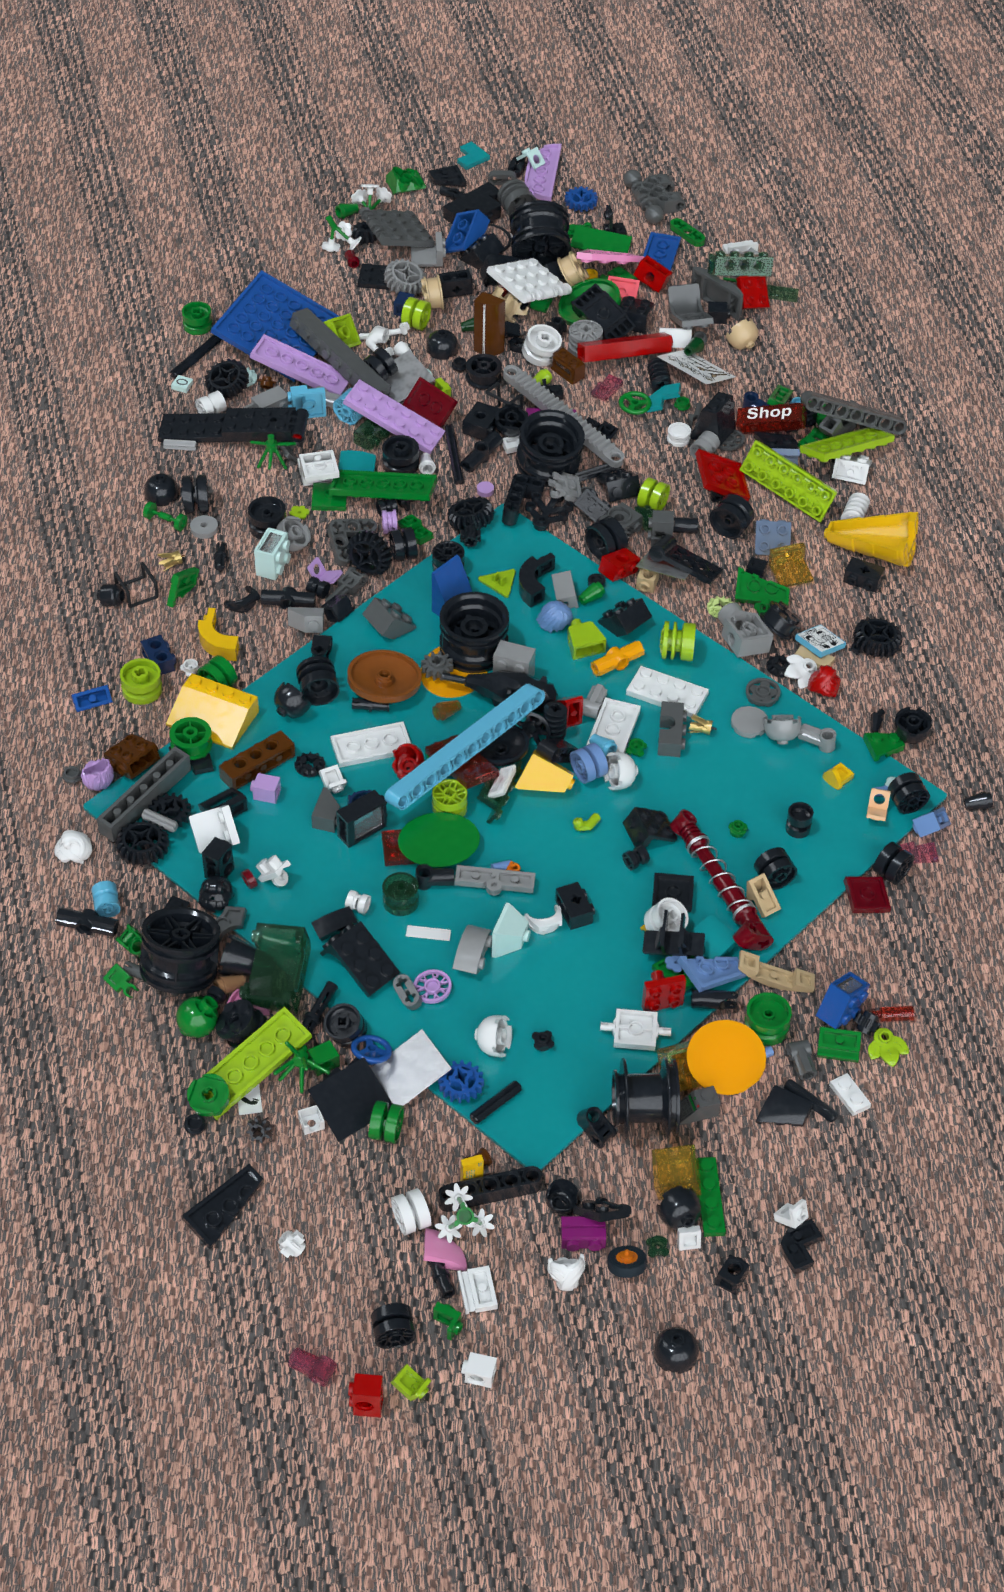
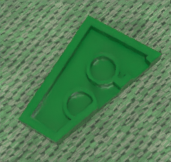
M738 567L734 602L756 604L767 597L770 599V602L775 601L779 603V601H782L788 606L790 588L771 580L767 581L759 578V575L750 574Z

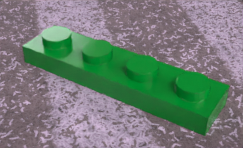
M716 1157L694 1158L697 1191L701 1202L703 1237L725 1236L726 1230Z

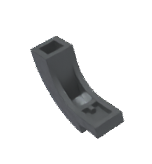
M826 415L818 427L821 433L828 437H833L854 431L857 424Z

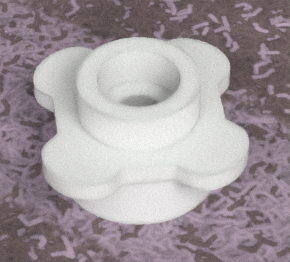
M187 659L180 666V670L184 671L186 676L189 677L191 673H197L201 666H198V662L195 659Z

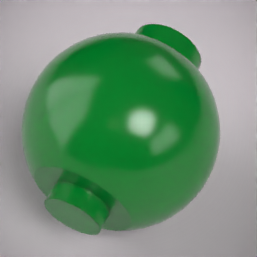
M195 996L183 1001L176 1013V1022L180 1032L192 1038H202L210 1034L218 1021L217 1002L210 996Z

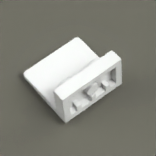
M852 455L841 456V458L835 460L832 478L865 485L872 460L865 455H859V457Z
M229 805L189 816L199 853L203 852L214 837L226 840L232 845L240 843Z

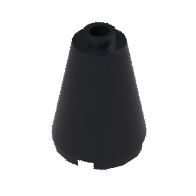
M229 934L228 938L232 940L231 943H226L220 962L223 970L218 969L219 974L266 977L268 974H273L276 965L275 962H272L273 957L238 937Z

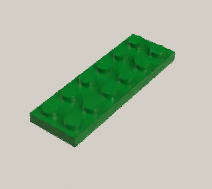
M339 470V478H333L329 488V495L430 501L438 479L437 475Z

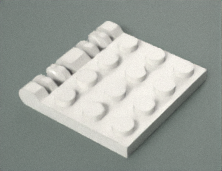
M534 258L489 266L486 271L522 303L572 293V287L568 283L561 282L557 276H554Z

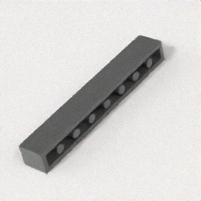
M305 308L292 313L289 326L353 387L360 379L389 396L391 386L313 312Z

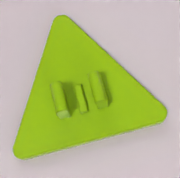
M515 569L497 571L493 574L480 576L478 581L508 598L515 576Z

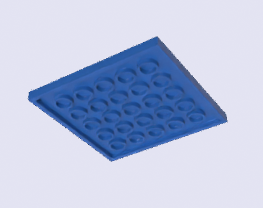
M261 270L215 323L210 333L249 356L265 334L315 357L318 352L289 326L292 313L308 308L322 322L339 317V315ZM275 370L276 372L292 380L293 382L296 381V379Z

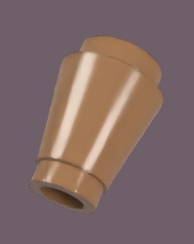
M243 975L219 976L218 979L214 980V986L219 987L228 995L237 989L245 987L246 980Z

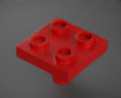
M739 276L736 278L737 287L743 293L742 309H764L770 307L766 276Z
M662 970L652 972V980L644 982L643 1011L656 1012L660 1009L676 1008L683 1005L686 987L684 974L665 978Z

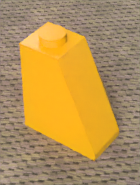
M534 750L515 788L565 793L566 789L570 790L575 782V779H573L574 773L558 763L548 761Z

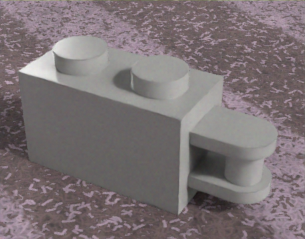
M278 385L251 397V404L244 408L288 407L290 402H288L287 393Z

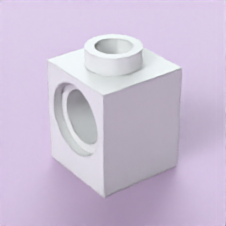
M470 1352L468 1360L463 1362L461 1371L462 1374H465V1383L492 1388L497 1369V1358Z

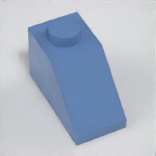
M944 807L913 819V829L916 834H919L920 838L951 825Z

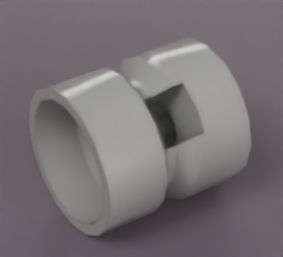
M704 431L690 446L691 456L696 459L695 453L698 449L714 453L720 446V440L715 433Z

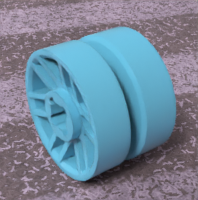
M349 388L334 401L333 409L341 421L354 425L363 415L343 404L345 397L352 389Z

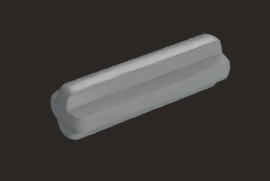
M164 439L163 448L195 451L197 443L191 440Z
M148 808L144 809L141 815L144 820L151 821L153 824L156 823L159 827L163 826L164 829L170 832H175L178 828L176 821Z

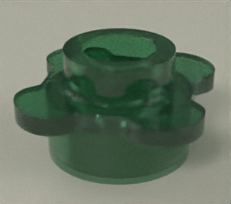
M662 1236L648 1238L646 1240V1245L649 1248L648 1256L651 1258L661 1255L663 1257L668 1256V1240Z

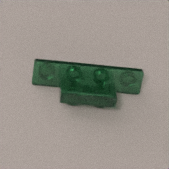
M519 760L515 764L516 773L506 794L500 797H488V793L499 773L494 768L489 771L477 796L478 800L492 808L486 821L490 824L494 819L498 820L502 815L503 810L501 808L506 805L510 798L508 793L516 785L514 780L522 772L521 766L523 761Z

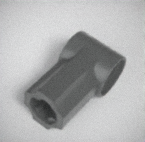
M809 1040L787 1043L786 1052L787 1055H790L789 1060L794 1063L799 1080L806 1081L816 1077L817 1070L811 1057L812 1050Z

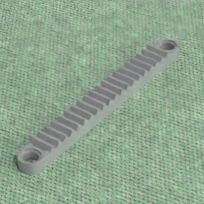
M508 365L504 368V380L539 409L559 410L578 420L585 433L584 445L599 458L614 468H619L623 465L624 453L615 446L614 442L611 443L610 439H606L605 435L602 436L601 431L597 432L596 427L592 428L591 423L587 424L586 419L583 420L582 416H578L577 412L574 413L573 409H569L567 404L564 405L563 401H559V397L555 398L554 393L551 394L549 389L546 390L545 386H541L540 382L537 383L535 378L532 379L531 375H527V371L523 372L515 365ZM514 372L515 375H509L507 373ZM612 457H618L620 460L615 461Z

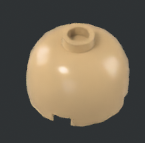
M750 318V321L745 319L731 328L732 332L730 335L727 332L725 337L735 349H751L755 345L759 333L756 324Z

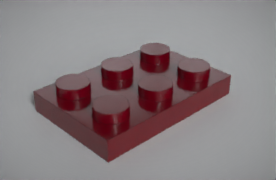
M419 377L402 405L442 428L458 401L422 377Z

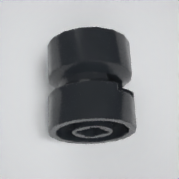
M796 802L789 807L785 828L790 836L804 838L809 835L814 814L809 804Z

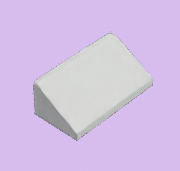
M659 328V333L665 332L672 335V348H685L692 337V329Z

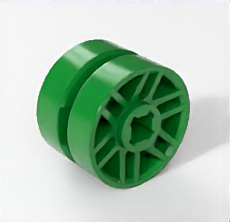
M196 301L190 302L182 308L183 328L187 333L203 335L211 330L213 327L211 307L208 304Z
M218 655L197 670L198 676L229 687L234 685L238 679L237 673L230 662Z
M377 1100L371 1114L368 1132L369 1139L380 1141L384 1135L385 1142L396 1144L403 1124L404 1106L393 1103L389 1110L388 1102Z

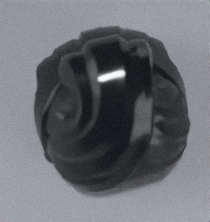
M219 875L206 878L199 890V904L201 908L210 913L225 909L228 906L229 900L234 897L231 882Z

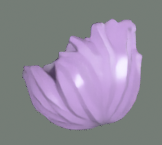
M109 759L90 760L82 769V783L88 789L101 791L111 785L114 779V772Z

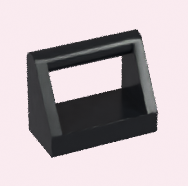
M232 787L198 804L201 812L214 809L211 806L231 796V799L214 808L229 805L233 818L248 810L245 795Z

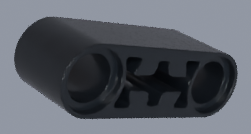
M545 738L538 744L536 753L552 763H570V753L578 748L563 739Z

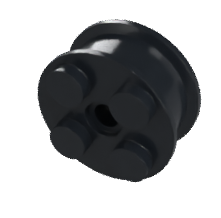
M477 354L467 360L466 381L472 387L485 390L496 382H501L502 363L497 357L490 354Z
M771 601L769 603L770 607L766 612L760 613V618L775 634L783 639L790 640L792 638L791 634L795 629L801 628V618L795 613L792 614L788 610V606L782 601H779V603Z
M246 999L229 1002L224 1006L223 1011L218 1017L215 1029L220 1038L227 1040L232 1048H237L264 1024L265 1019L263 1013L254 1008L251 1002Z

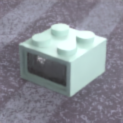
M267 528L254 550L257 576L276 581L277 577L282 575L285 564H288L291 558L288 532Z

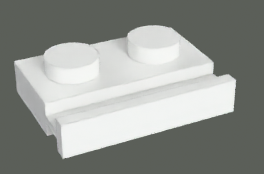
M489 1266L471 1268L463 1272L461 1270L457 1271L465 1314L474 1311L478 1313L498 1309Z

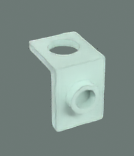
M538 147L531 150L527 148L522 151V155L516 158L518 161L527 156L533 169L545 164ZM534 155L539 157L538 164L533 161Z

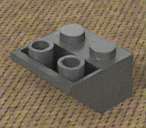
M375 597L362 614L382 636L390 639L398 638L416 628V625L412 622L413 619L408 614L403 613V608L395 602L392 604L384 598L381 600Z

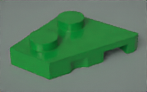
M191 567L173 574L167 606L173 608L176 605V599L178 597L183 598L196 585L199 574L198 568Z

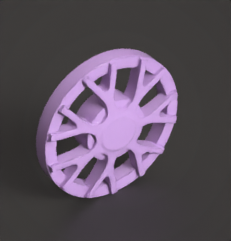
M440 970L424 971L414 981L418 992L424 990L426 992L421 995L422 1002L435 1004L442 1002L451 993V980L445 972ZM432 974L433 978L427 980L426 976ZM439 975L444 977L441 981L437 979ZM420 981L424 983V986H419L417 984ZM448 984V988H441V985ZM439 992L443 993L441 997L437 995ZM429 995H434L433 999H427Z

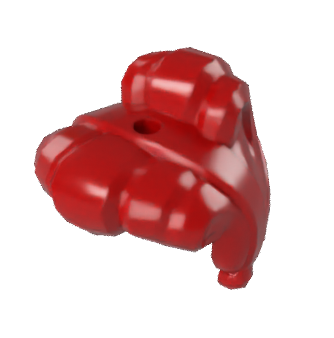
M821 665L819 670L811 674L807 688L811 692L822 694L826 697H836L841 679L836 675L837 672L832 666Z
M406 743L393 750L395 760L392 763V768L400 780L424 762L423 752L416 745Z

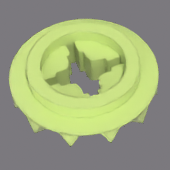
M716 596L715 599L711 598L709 603H707V610L710 615L718 618V613L722 608L719 604L724 607L729 603L735 602H732L731 598L726 599L725 596L722 598Z

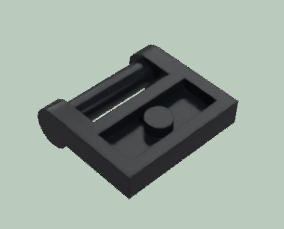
M597 1197L595 1201L584 1200L582 1204L573 1205V1214L598 1222L627 1218L632 1211L629 1205L623 1203L616 1204L604 1197Z

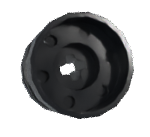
M314 656L303 660L298 665L296 676L300 691L304 694L302 696L304 701L308 699L311 705L320 706L326 705L337 698L340 687L334 664L330 659L323 656Z

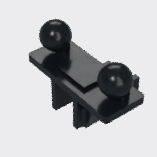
M668 910L664 911L663 926L660 927L659 931L646 930L644 932L643 954L652 956H692L696 958V956H703L705 953V934L692 933L685 929V913H681L679 932L667 930Z

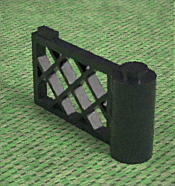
M669 534L664 535L649 549V557L654 562L664 560L705 584L711 585L723 571L717 565L677 545L675 537Z

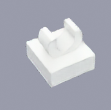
M699 1225L678 1228L677 1244L679 1251L701 1248V1229Z

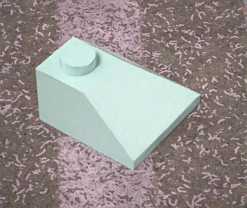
M507 902L492 932L493 958L521 949L524 942H528L531 931L528 930L529 921Z

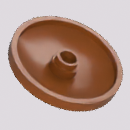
M368 651L358 655L348 666L347 681L350 688L360 697L372 702H401L412 697L421 686L422 673L418 664L407 655L396 651Z

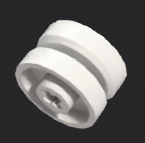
M545 324L532 326L528 330L522 347L523 356L528 362L539 367L552 364L553 353L561 347V335L556 329Z

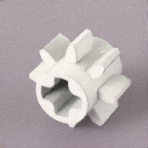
M297 1229L294 1233L289 1230L284 1232L278 1241L279 1248L281 1249L280 1253L287 1258L290 1255L298 1257L306 1247L305 1239H303L304 1235Z

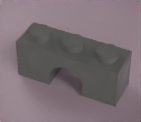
M662 701L660 728L668 729H660L659 756L680 757L681 750H685L686 739L682 738V736L686 735V725L683 722L687 720V711H684V703Z

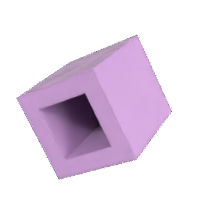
M258 773L250 786V791L253 792V800L276 804L281 791L280 777Z

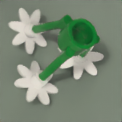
M457 1183L454 1184V1191L445 1190V1193L450 1196L445 1201V1204L453 1203V1211H457L456 1216L452 1215L448 1220L444 1215H441L443 1224H435V1228L442 1230L438 1238L441 1239L446 1236L448 1243H451L453 1236L461 1237L457 1229L461 1228L462 1225L471 1228L475 1227L472 1232L473 1236L481 1232L483 1237H487L486 1228H495L494 1225L488 1223L493 1218V1215L485 1216L483 1208L480 1209L479 1215H476L468 1208L465 1201L472 1200L473 1197L466 1194L469 1189L468 1186L460 1190Z

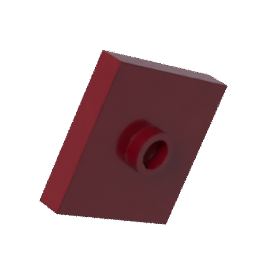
M845 877L843 881L852 913H888L891 911L882 877Z

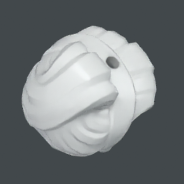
M66 830L55 845V856L63 863L71 860L75 863L84 864V860L88 859L92 853L91 840L83 832Z
M580 1254L579 1259H568L565 1257H560L554 1261L552 1258L548 1259V1273L556 1281L560 1290L572 1291L578 1287V1281L585 1269L584 1254Z

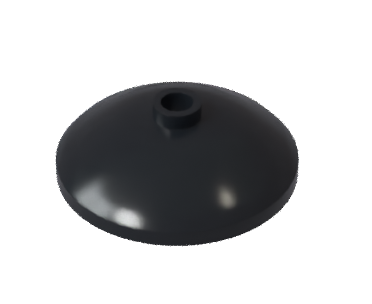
M514 725L477 753L476 757L482 762L494 766H506L516 763L529 750L528 735L523 729Z

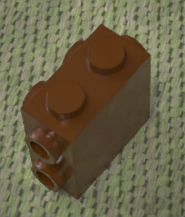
M135 734L127 735L122 741L111 746L108 751L103 753L105 759H109L113 771L131 780L160 760L157 745Z

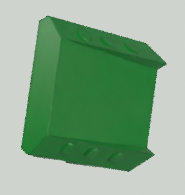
M393 167L386 175V183L389 185L393 195L426 188L417 170L410 168L402 170L399 167Z

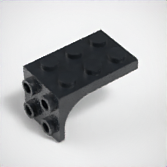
M361 921L356 925L352 922L339 934L329 939L322 946L324 950L320 952L322 956L329 953L336 957L367 997H370L400 974L399 970Z

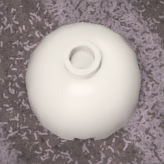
M608 753V773L604 775L605 782H610L611 787H608L610 790L626 789L634 782L638 774V767L631 756L626 753Z
M489 1016L483 1019L475 1030V1040L479 1048L489 1056L505 1057V1047L510 1049L512 1026L507 1025L506 1020L510 1021L507 1016Z

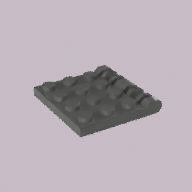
M362 207L359 210V214L381 245L434 247L435 241L414 212L410 210L405 212L398 210L385 211L382 209L371 210L369 207Z

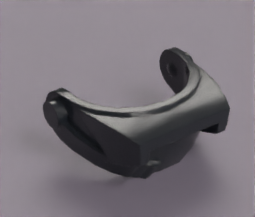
M247 585L245 590L249 594L246 597L237 601L225 600L224 607L238 613L248 612L255 606L256 601L260 599V595L255 589Z

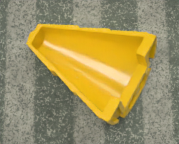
M918 512L830 521L828 528L824 530V538L827 539V542L849 551H857L866 556L875 557L899 566L909 567L913 561L917 544L915 540L916 534H918Z

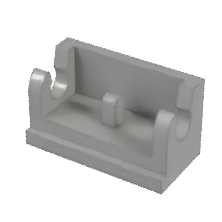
M571 570L552 574L556 600L568 602L566 605L570 608H579Z

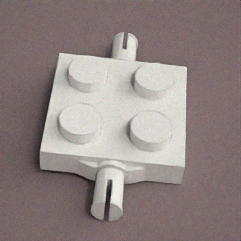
M616 1009V1018L613 1023L601 1022L600 1031H613V1047L655 1051L658 1035L671 1037V1028L659 1027L657 1021L658 1012Z

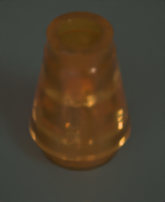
M458 700L439 702L433 706L432 712L437 720L443 721L460 711L461 704Z

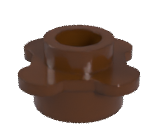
M268 376L257 379V382H260L259 387L271 389L273 384H277L276 381H272V378Z

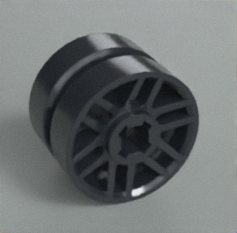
M382 347L377 348L372 355L370 354L363 360L385 381L389 376L394 375L398 371L394 359Z
M402 528L401 532L399 529L390 530L389 543L392 548L391 553L393 554L394 562L404 561L405 555L407 560L417 559V542L413 528Z
M443 541L436 544L432 550V570L435 571L455 555L460 556L464 567V548L454 541Z
M914 772L904 773L896 777L887 789V791L891 792L890 797L898 811L903 814L918 811L926 805L930 798V794L919 775Z
M890 842L878 855L873 871L896 885L911 869L915 856L906 849L903 850L895 842Z
M781 847L765 851L754 863L755 871L758 875L765 873L772 890L785 887L797 875L796 866L785 849Z
M337 1004L325 1015V1031L341 1047L350 1048L355 1038L367 1033L366 1020L351 1004Z
M390 1303L380 1306L372 1312L371 1321L374 1339L378 1347L383 1349L403 1347L415 1340L416 1331L412 1310L409 1305Z

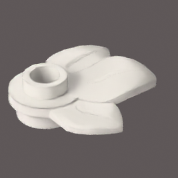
M796 654L788 656L786 659L790 665L787 667L784 676L798 679L797 683L800 689L807 687L811 674L817 670L815 661L809 658L804 659Z

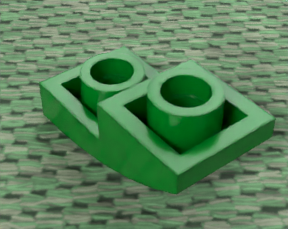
M407 515L398 521L401 529L413 528L418 545L434 539L433 532L423 527L422 520L414 515Z

